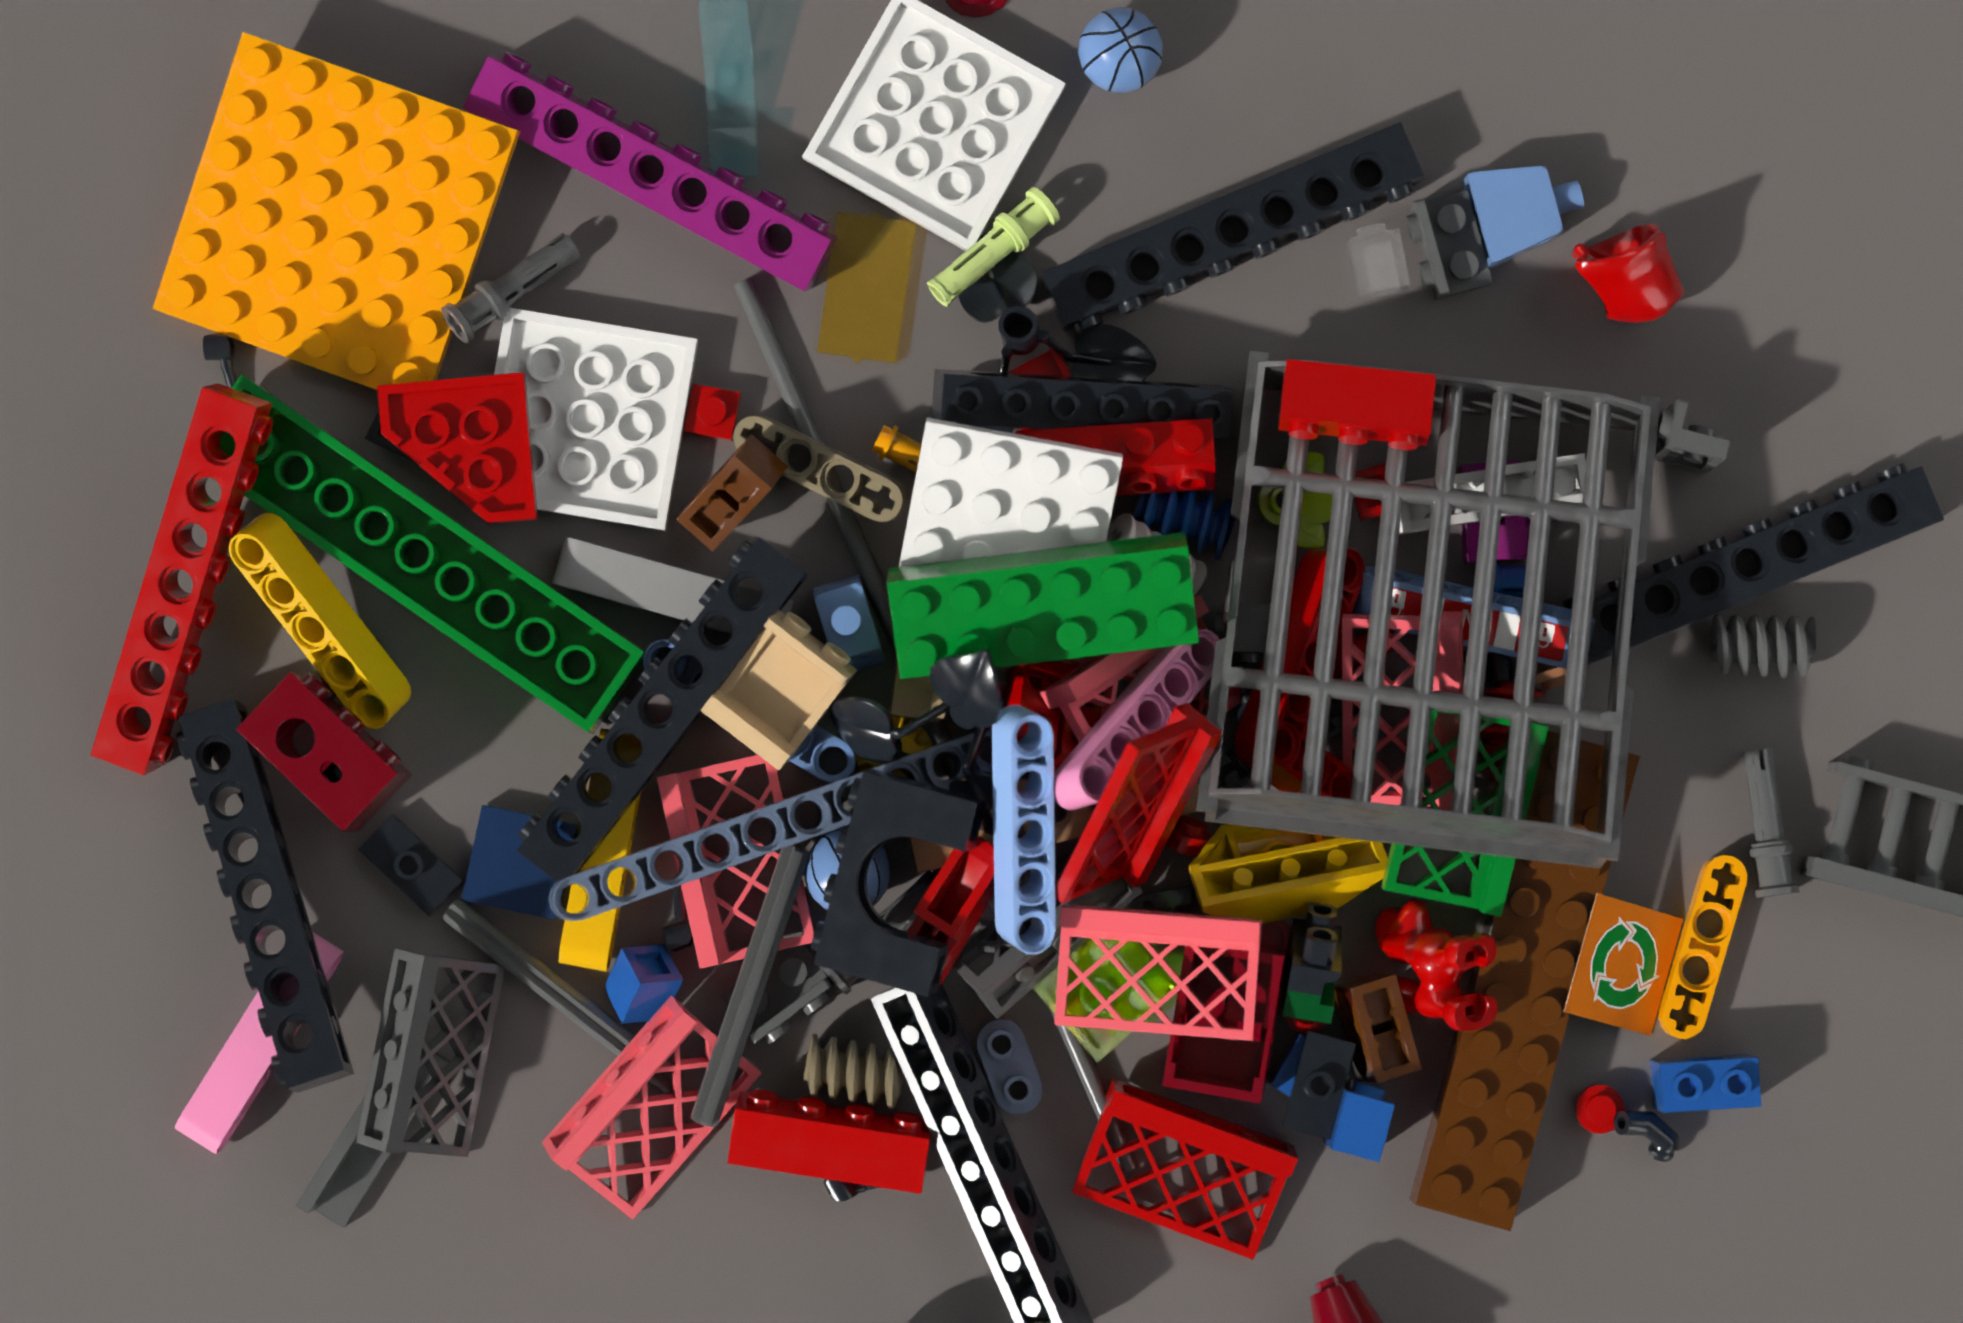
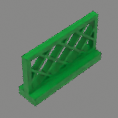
M1431 710L1425 767L1441 757L1455 778V766L1448 757L1447 752L1458 746L1459 734L1441 745L1433 732L1438 711ZM1444 712V713H1449V714L1457 715L1458 719H1459V720L1461 719V716L1459 715V713ZM1481 716L1480 731L1493 723L1511 726L1509 719ZM1531 722L1522 820L1526 819L1549 727L1545 723ZM1510 727L1505 745L1489 755L1480 740L1478 742V751L1483 759L1476 763L1475 775L1489 767L1496 779L1494 791L1482 800L1476 802L1473 797L1471 814L1484 815L1482 810L1490 806L1488 816L1502 818ZM1430 742H1432L1436 749L1428 754ZM1501 759V763H1500V767H1499V771H1498V769L1496 768L1494 762H1496L1497 760ZM1454 778L1432 792H1429L1423 783L1424 797L1422 798L1421 808L1430 805L1432 809L1440 810L1435 800L1454 788ZM1391 845L1381 885L1384 890L1475 908L1484 914L1502 916L1516 858L1478 854L1476 864L1474 865L1470 858L1475 853L1459 852L1458 855L1435 868L1424 851V847L1408 846L1405 848V845ZM1418 852L1430 873L1414 883L1397 880L1401 862ZM1465 862L1473 874L1468 894L1449 891L1441 876ZM1436 880L1441 889L1428 887L1427 885Z

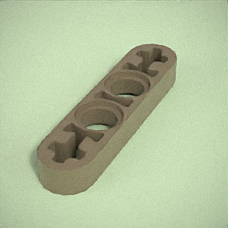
M758 415L744 418L735 428L733 439L737 449L749 437L748 432L750 429H759L763 426L762 435L773 442H781L782 434L785 435V440L777 450L764 445L773 454L776 453V456L788 466L782 476L871 520L878 522L896 520L907 510L909 503L908 492L897 479L770 417ZM797 444L806 446L811 453V464L803 472L795 471L788 461L789 451ZM838 465H845L850 468L854 476L853 486L845 493L836 491L831 484V472ZM867 476H868V477L871 478V480H870V481L867 483V485L865 486L866 480H867ZM865 487L875 492H883L889 488L891 489L889 498L895 501V505L893 508H884L882 511H879L880 502L869 495H861L860 502H857L856 498Z

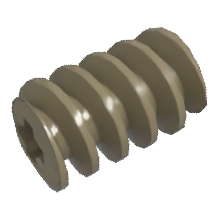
M812 1033L804 1072V1081H808L811 1096H818L823 1085L827 1084L830 1099L836 1100L843 1087H846L849 1102L856 1103L864 1090L867 1094L869 1106H875L881 1095L885 1094L888 1109H895L900 1100L904 1073L899 1062H897V1057L892 1047L889 1046L882 1059H879L876 1045L869 1043L864 1054L861 1056L858 1054L855 1040H850L844 1052H839L837 1038L831 1036L825 1048L820 1049L818 1034Z

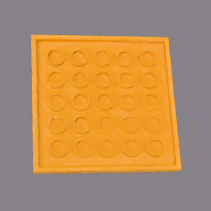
M242 32L152 309L377 390V385L437 380L453 331L443 317L441 308L448 303L455 305L465 298L521 131L261 37Z

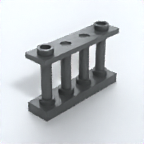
M1846 755L1844 763L1829 762L1827 772L1845 776L1827 850H1821L1820 858L1805 856L1800 875L1963 918V890L1961 895L1944 891L1945 881L1941 880L1958 809L1963 807V794L1873 771L1875 762L1855 756ZM1864 782L1892 789L1874 863H1868L1867 870L1849 866L1850 856L1846 855ZM1912 794L1940 801L1921 875L1916 874L1914 882L1896 878L1898 869L1893 868Z

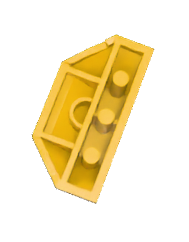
M1226 824L1219 827L1198 857H1195L1191 862L1188 871L1202 912L1214 916L1262 919V924L1303 916L1306 914L1307 905L1310 902L1332 905L1337 908L1341 907L1383 879L1388 857L1382 842Z

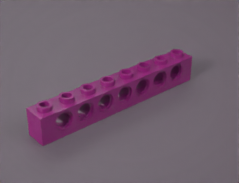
M505 52L503 57L499 55L487 57L463 106L464 110L521 131L519 135L520 140L805 292L813 288L838 239L836 235L828 232L831 226L830 223L806 211L802 217L785 209L788 203L787 200L769 190L762 189L760 194L742 186L745 181L744 177L728 168L719 166L717 172L700 163L703 157L700 153L685 145L676 143L674 149L657 140L660 135L657 130L642 122L634 120L631 126L615 118L617 110L599 99L591 97L589 103L572 95L575 87L568 82L548 74L546 80L529 72L532 64L515 54ZM523 86L529 88L535 96V106L528 114L520 111L516 105V94ZM565 109L572 111L578 120L577 131L571 137L564 135L558 126L559 115ZM607 132L615 134L621 143L620 153L614 160L607 158L601 151L600 142ZM649 155L658 157L663 164L664 173L658 182H652L644 175L643 163ZM691 178L701 180L706 187L707 195L701 205L691 203L686 197L685 187ZM733 201L744 203L749 210V221L743 228L734 226L728 218V208ZM775 224H783L791 231L792 244L789 249L779 250L772 244L770 232Z

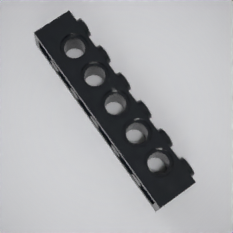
M935 369L931 418L965 425L1039 429L1212 419L1213 438L1230 439L1234 390L1217 384Z

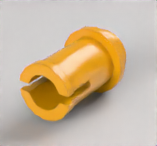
M884 425L871 451L879 454L878 460L883 461L885 457L913 472H917L922 443L898 432L899 427L894 425L893 429Z

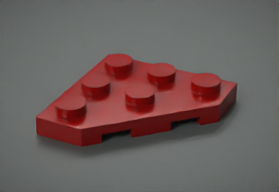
M524 372L377 385L381 434L489 524L538 519L526 374Z

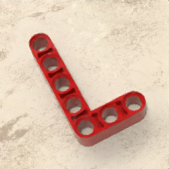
M1347 548L1336 654L1342 640L1343 614L1352 613L1363 584L1362 571H1365L1362 556L1352 548ZM1310 549L1306 552L1295 575L1283 673L1313 676L1327 549ZM1263 660V663H1262V665H1261L1260 670H1263V669H1264V660ZM1252 689L1234 740L1238 759L1251 770L1253 767L1261 696L1260 690ZM1281 693L1271 785L1282 792L1299 794L1301 792L1311 700L1310 696ZM1325 750L1320 796L1351 800L1353 771Z

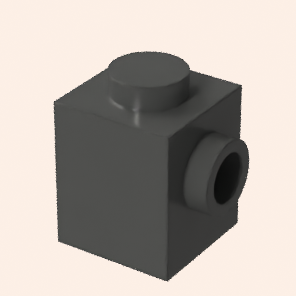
M1238 603L1232 662L1262 663V654L1265 655L1271 604ZM1225 604L1223 605V613H1214L1213 633L1220 640L1226 637L1227 624L1223 621Z

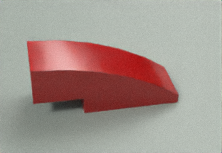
M980 836L977 837L974 849L965 852L953 849L913 911L917 916L907 930L909 933L950 944L940 985L966 945L994 892V846Z

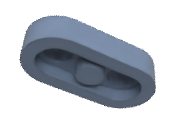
M1004 1018L991 1020L982 1027L978 1034L977 1049L995 1099L1000 1107L1009 1113H1027L1038 1105L1043 1089L1022 1029L1015 1022ZM997 1035L1007 1036L1011 1041L1009 1050L1004 1053L996 1052L992 1047L994 1037ZM1022 1081L1027 1085L1028 1091L1023 1098L1016 1099L1009 1094L1008 1090L1012 1082Z

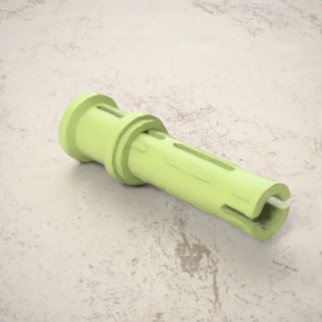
M1035 187L1030 188L1026 192V199L1008 214L1002 212L995 218V222H993L994 228L987 235L971 246L945 270L927 282L932 295L942 305L947 307L964 290L974 284L1009 253L1025 250L1029 246L1030 238L1047 224L1053 226L1060 220L1059 213L1053 203L1039 189Z

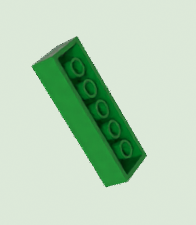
M1185 532L888 568L887 587L900 679L930 676L931 667L940 658L949 655L970 654L984 649H989L994 667L997 668L1199 643Z

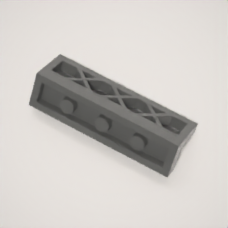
M1073 852L1055 867V888ZM1121 877L1064 904L1061 903L1058 907H1055L1056 930L1054 940L1045 951L1035 955L1026 954L1001 938L996 930L994 920L964 946L952 969L975 990L985 1008L998 1019L1058 967L1061 927H1059L1060 910L1063 905L1072 904L1124 909L1143 891L1140 886L1134 888ZM1031 918L1026 919L1024 922L1031 921ZM1072 937L1070 955L1089 938ZM994 953L993 963L979 976L975 975L967 967L980 954Z
M437 1052L433 1055L440 1070L450 1062V1060ZM425 1064L418 1068L415 1083L416 1092L432 1079ZM365 1096L295 1205L307 1214L315 1210L342 1228L347 1226L392 1153H386L356 1143ZM415 1112L408 1118L406 1131L416 1117Z

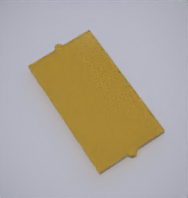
M837 211L834 235L838 239L831 252L817 353L850 357L854 363H859L861 359L896 364L916 231L915 222L882 218L879 212H875L872 216Z

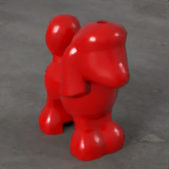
M1415 898L1409 900L1402 908L1388 907L1378 915L1374 928L1378 947L1385 952L1388 958L1403 964H1411L1421 980L1419 982L1406 977L1397 978L1406 1013L1415 1014L1419 1012L1426 1017L1442 1018L1447 1025L1456 1031L1478 1030L1491 1025L1498 1011L1497 1002L1494 997L1489 994L1480 993L1463 994L1459 987V979L1468 968L1476 966L1487 967L1493 963L1497 949L1496 941L1487 933H1471L1469 936L1460 935L1455 937L1454 934L1443 928L1433 929L1426 904Z

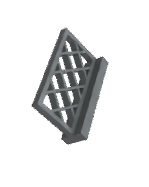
M398 948L394 949L356 1143L386 1153L402 1154L403 1151L468 1157L505 972L503 966L498 963L424 954ZM438 967H444L451 983L436 995L434 987ZM458 969H461V970H464V971L460 974L459 971H458ZM480 972L487 973L484 991L474 1000L466 985ZM458 993L465 1009L450 1022L443 1006ZM434 1015L442 1030L426 1044L424 1038L427 1022ZM472 1020L476 1027L475 1037L464 1048L457 1032ZM449 1042L456 1057L440 1070L433 1055L444 1044ZM425 1064L432 1079L416 1092L415 1083L418 1068ZM463 1068L467 1075L465 1087L455 1096L447 1081ZM439 1090L446 1105L431 1118L423 1103ZM415 1112L423 1127L409 1140H404L408 1118ZM453 1116L457 1122L454 1143L447 1144L444 1143L438 1129Z

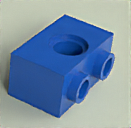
M1749 1054L1650 1060L1653 1108L1662 1113L1762 1107L1758 1057Z
M1352 1079L1350 1088L1344 1087L1331 1139H1323L1330 1149L1380 1163L1395 1104L1384 1097L1385 1090L1380 1089L1379 1086Z

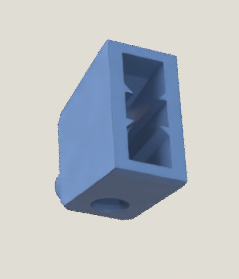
M1546 166L1468 173L1462 181L1464 191L1468 190L1489 268L1500 265L1559 237L1564 232L1560 214L1584 208L1583 194L1578 181L1575 180L1552 186Z
M860 574L813 588L814 600L827 642L833 643L845 651L851 659L849 664L857 669V671L885 663L886 659Z

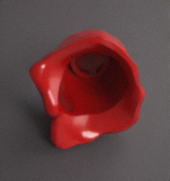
M1650 223L1636 226L1588 247L1585 244L1579 243L1572 250V256L1576 259L1574 263L1575 268L1604 302L1606 318L1609 320L1633 323L1652 322L1665 316L1685 293L1667 248L1665 232L1661 231L1657 224Z

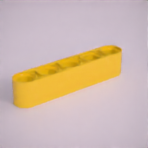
M263 513L258 515L231 539L229 553L234 564L345 707L351 710L366 725L365 727L371 729L383 727L410 700V684L289 525L281 517L273 513Z
M602 728L598 737L603 739L609 729ZM626 734L620 738L617 744L619 757L629 763L634 762L640 757L642 744L637 736ZM596 773L590 778L588 794L596 801L606 800L612 791L611 781L605 774ZM641 793L581 871L631 854ZM618 867L612 870L608 876V888L616 896H623L627 876L625 868ZM571 884L566 911L577 913L585 906L586 894L580 886ZM621 906L584 920H565L559 950V963L607 972L612 958Z

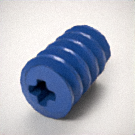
M1185 491L1181 496L1178 495V492L1141 494L1133 514L1134 519L1138 516L1141 517V522L1146 524L1150 530L1156 523L1160 524L1161 535L1171 534L1174 530L1178 531V533L1185 532L1187 543L1192 537H1195L1196 552L1198 554H1202L1210 544H1214V559L1220 561L1236 520L1231 516L1232 500L1226 499L1218 509H1214V494L1208 492L1198 503L1196 502V491Z

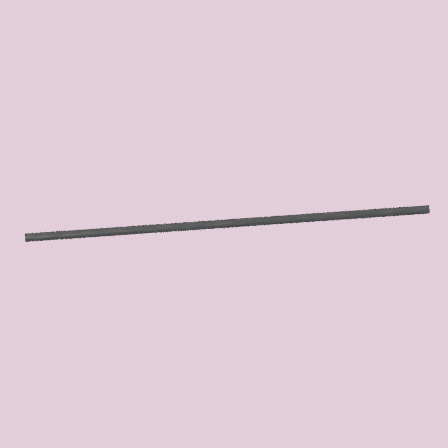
M747 278L736 283L734 288L796 430L823 443L752 279ZM804 446L806 453L809 457V460L811 462V453L806 446ZM834 469L830 476L831 484L836 491L845 493ZM827 498L897 659L889 595L880 571L853 510ZM944 718L937 723L928 722L925 724L934 746L953 739ZM939 753L938 755L948 778H950L954 771V762L947 754ZM1031 921L1022 923L1019 935L1028 931ZM1053 970L1038 984L1055 1020V1007L1052 1004L1056 1002L1057 976ZM1057 1025L1099 1120L1106 1103L1107 1091L1085 1041L1071 1026ZM1112 1117L1106 1136L1112 1149H1116L1129 1143L1119 1119ZM1133 1151L1117 1158L1123 1173L1130 1172L1139 1167Z

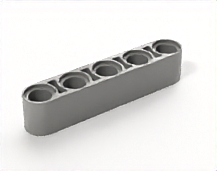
M565 537L552 584L683 621L687 618L693 622L704 608L699 603L700 598L716 578ZM741 585L737 588V598L744 606L757 604L763 596V591ZM789 600L781 612L785 615L787 612H791L794 601ZM717 617L708 624L707 628L733 634L732 624L725 617Z

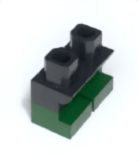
M1310 902L1307 905L1304 920L1293 918L1283 980L1282 1016L1331 1024L1335 1006L1334 982L1342 974V926L1335 925L1337 919V907Z

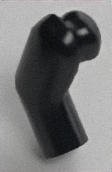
M1619 1111L1614 1117L1615 1131L1619 1135L1645 1136L1651 1141L1648 1145L1649 1155H1654L1655 1160L1668 1162L1674 1157V1151L1680 1148L1678 1134L1656 1113L1651 1111Z

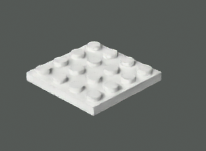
M891 0L802 158L813 166L967 251L978 242L1063 93L1066 83L918 0Z
M509 308V312H507V316L504 317L494 375L519 372L526 374L537 510L661 531L667 530L698 339Z
M927 418L899 567L1106 542L1123 455L1121 453Z

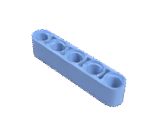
M1010 705L1002 709L999 720L992 726L995 925L1001 938L1022 952L1035 955L1050 947L1056 930L1053 732L1051 725L1045 718L1020 705ZM1028 722V733L1021 741L1017 742L1016 734L1019 727ZM1029 771V781L1024 788L1017 791V782L1020 776ZM1026 821H1030L1027 834L1018 839L1019 828ZM1030 869L1031 874L1028 882L1022 887H1018L1019 878L1026 870ZM1031 918V925L1028 931L1019 935L1022 923L1026 919Z

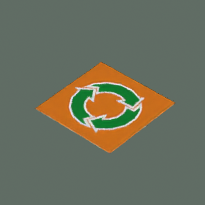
M1597 893L1564 1012L1651 1036L1683 919Z

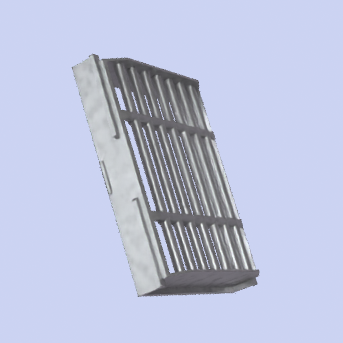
M1249 351L1231 516L1239 521L1235 558L1231 559L1229 563L1223 621L1227 624L1226 637L1216 641L1207 720L1224 732L1229 686L1260 690L1261 696L1250 789H1217L1223 741L1222 734L1200 776L1196 811L1206 812L1205 821L1592 868H1601L1607 860L1618 861L1634 690L1626 685L1636 567L1646 561L1661 397L1641 395L1638 402H1634L1606 393L1436 374L1433 408L1442 409L1434 486L1404 483L1408 450L1394 449L1389 446L1385 480L1355 477L1358 445L1345 444L1340 441L1335 475L1307 472L1309 440L1297 439L1291 436L1289 438L1286 469L1254 466L1263 389L1282 391L1286 361H1268L1269 353ZM1302 360V361H1312V362L1331 363V364H1340V365H1350V366H1359V367H1369V366H1360V365L1333 363V362L1316 361V360ZM1462 411L1491 414L1483 492L1454 488ZM1511 417L1540 420L1533 497L1503 494ZM1560 422L1590 426L1583 503L1553 500ZM1610 428L1633 431L1626 508L1602 505ZM1252 485L1282 488L1283 490L1263 670L1231 667ZM1304 491L1331 494L1333 497L1313 676L1283 673ZM1353 497L1378 499L1382 502L1363 682L1333 679ZM1403 502L1430 505L1432 508L1413 688L1383 685ZM1452 508L1479 511L1481 514L1463 694L1433 690ZM1501 514L1526 516L1531 520L1513 700L1483 696ZM1551 520L1578 522L1580 525L1563 706L1533 702ZM1601 525L1624 528L1607 711L1583 708ZM1281 693L1307 695L1311 698L1300 794L1270 790ZM1332 698L1358 701L1361 704L1351 800L1320 796ZM1382 704L1409 707L1411 710L1401 806L1371 802L1380 708ZM1431 710L1459 713L1461 716L1451 812L1421 808ZM1481 716L1509 719L1511 722L1502 818L1471 814ZM1531 722L1559 725L1561 728L1552 824L1522 820ZM1581 728L1605 730L1596 832L1572 827Z

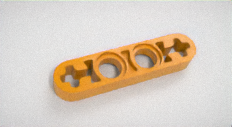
M1717 855L1709 858L1704 862L1697 879L1658 1014V1020L1662 1029L1675 1038L1689 1039L1695 1037L1702 1031L1706 1023L1747 884L1746 868L1739 859L1733 856ZM1725 863L1729 864V873L1735 876L1734 884H1725L1720 898L1730 899L1728 908L1720 903L1703 901L1705 892L1715 896L1718 881L1711 878L1713 869H1722ZM1713 909L1720 914L1723 924L1720 933L1708 938L1701 935L1696 925L1697 918L1703 911ZM1700 956L1708 964L1709 973L1702 983L1691 984L1684 978L1683 965L1690 957ZM1677 985L1691 992H1703L1700 1002L1690 997L1687 1012L1694 1015V1021L1692 1025L1683 1024L1681 1031L1676 1030L1677 1021L1670 1018L1671 1010H1680L1685 999L1684 995L1675 994Z

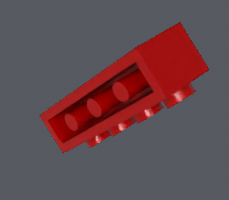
M1212 419L1015 431V434L1121 453L1123 460L1115 496L1216 490Z
M754 1089L748 1093L740 1092L734 1109L727 1164L922 1194L931 1134L925 1120L915 1113L881 1114L875 1113L871 1107L860 1104H851L843 1108L826 1105L825 1101L815 1097H800L797 1100L779 1098L776 1093L769 1090Z

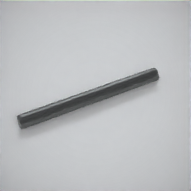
M791 845L782 848L691 1113V1119L701 1125L716 1127L719 1124L809 859V852L802 848Z
M455 900L444 913L443 919L446 923L616 1056L635 1037L627 1028L463 900ZM672 1071L655 1073L649 1080L665 1094L673 1092Z

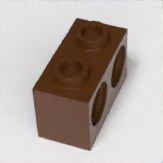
M751 434L692 497L676 520L713 552L770 492L788 466Z
M1373 973L1335 985V1002L1345 1039L1356 1044L1352 1064L1357 1080L1380 1083L1422 1069L1396 974Z

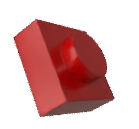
M693 384L684 432L733 442L742 394L736 391Z

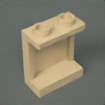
M780 610L764 624V629L722 686L711 695L700 710L778 771L790 761L857 671V669L849 664L851 659L845 651L830 642L824 645L810 634L811 627L802 618L791 612H787L785 615Z

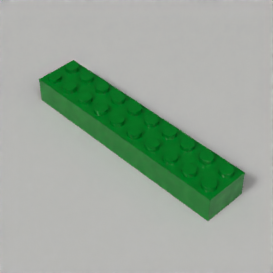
M241 374L232 388L271 402L272 406L268 417L273 418V426L269 438L263 446L259 445L254 461L259 466L256 481L249 492L245 491L244 496L267 512L281 517L290 528L584 731L594 734L642 666L645 651ZM223 431L220 436V446L226 454L231 456L235 451V440L231 434Z

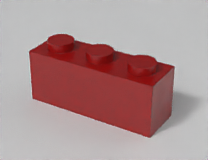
M1286 359L1278 430L1289 431V436L1304 440L1316 439L1318 434L1338 436L1340 442L1351 445H1363L1368 443V440L1387 441L1389 447L1399 450H1414L1418 445L1426 446L1431 432L1436 374Z

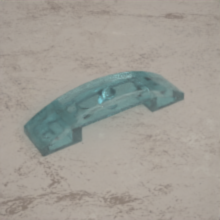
M698 0L705 72L710 169L717 172L719 166H723L741 176L759 175L755 80L748 0Z

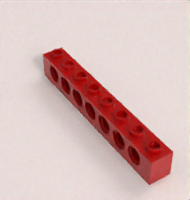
M219 383L201 387L90 756L141 775H146L158 769L161 765H166L170 759L175 744L174 738L170 737L175 720L178 721V716L183 715L188 703V693L184 692L189 675L195 673L202 657V648L198 647L202 630H206L210 626L216 612V602L212 601L216 585L223 582L229 570L230 557L226 555L230 539L239 533L244 521L245 513L240 509L245 491L249 492L252 489L258 475L259 466L254 463L259 445L263 446L266 443L272 430L273 418L268 417L272 406L271 402ZM223 431L231 434L235 440L236 447L232 456L226 454L220 446V436ZM209 477L216 480L221 487V497L218 502L212 500L206 492V482ZM194 524L200 525L207 534V543L204 548L197 545L192 538ZM180 570L187 572L192 578L193 589L191 593L185 592L178 583V573ZM166 616L173 618L178 624L179 635L177 639L171 637L165 631L164 619ZM152 661L158 663L164 670L165 681L163 684L154 680L151 675L150 665ZM138 707L145 709L149 713L151 718L150 729L143 727L138 722L136 716Z

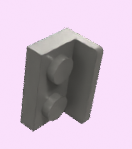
M1468 190L1428 201L1424 199L1414 201L1409 208L1411 215L1405 216V224L1411 243H1419L1424 261L1418 262V272L1424 290L1432 289L1434 300H1439L1491 286L1493 281Z
M1678 399L1667 409L1663 408L1659 416L1655 460L1708 473L1726 460L1730 441L1717 438L1718 431L1710 427L1689 425L1688 430L1682 429L1689 401Z
M806 945L783 949L776 954L748 1036L753 1044L761 1038L768 1045L792 1028L787 1022L789 1017L801 1008L808 1016L831 999L825 990L834 983L820 966L814 964L815 957ZM735 985L720 995L727 1006Z

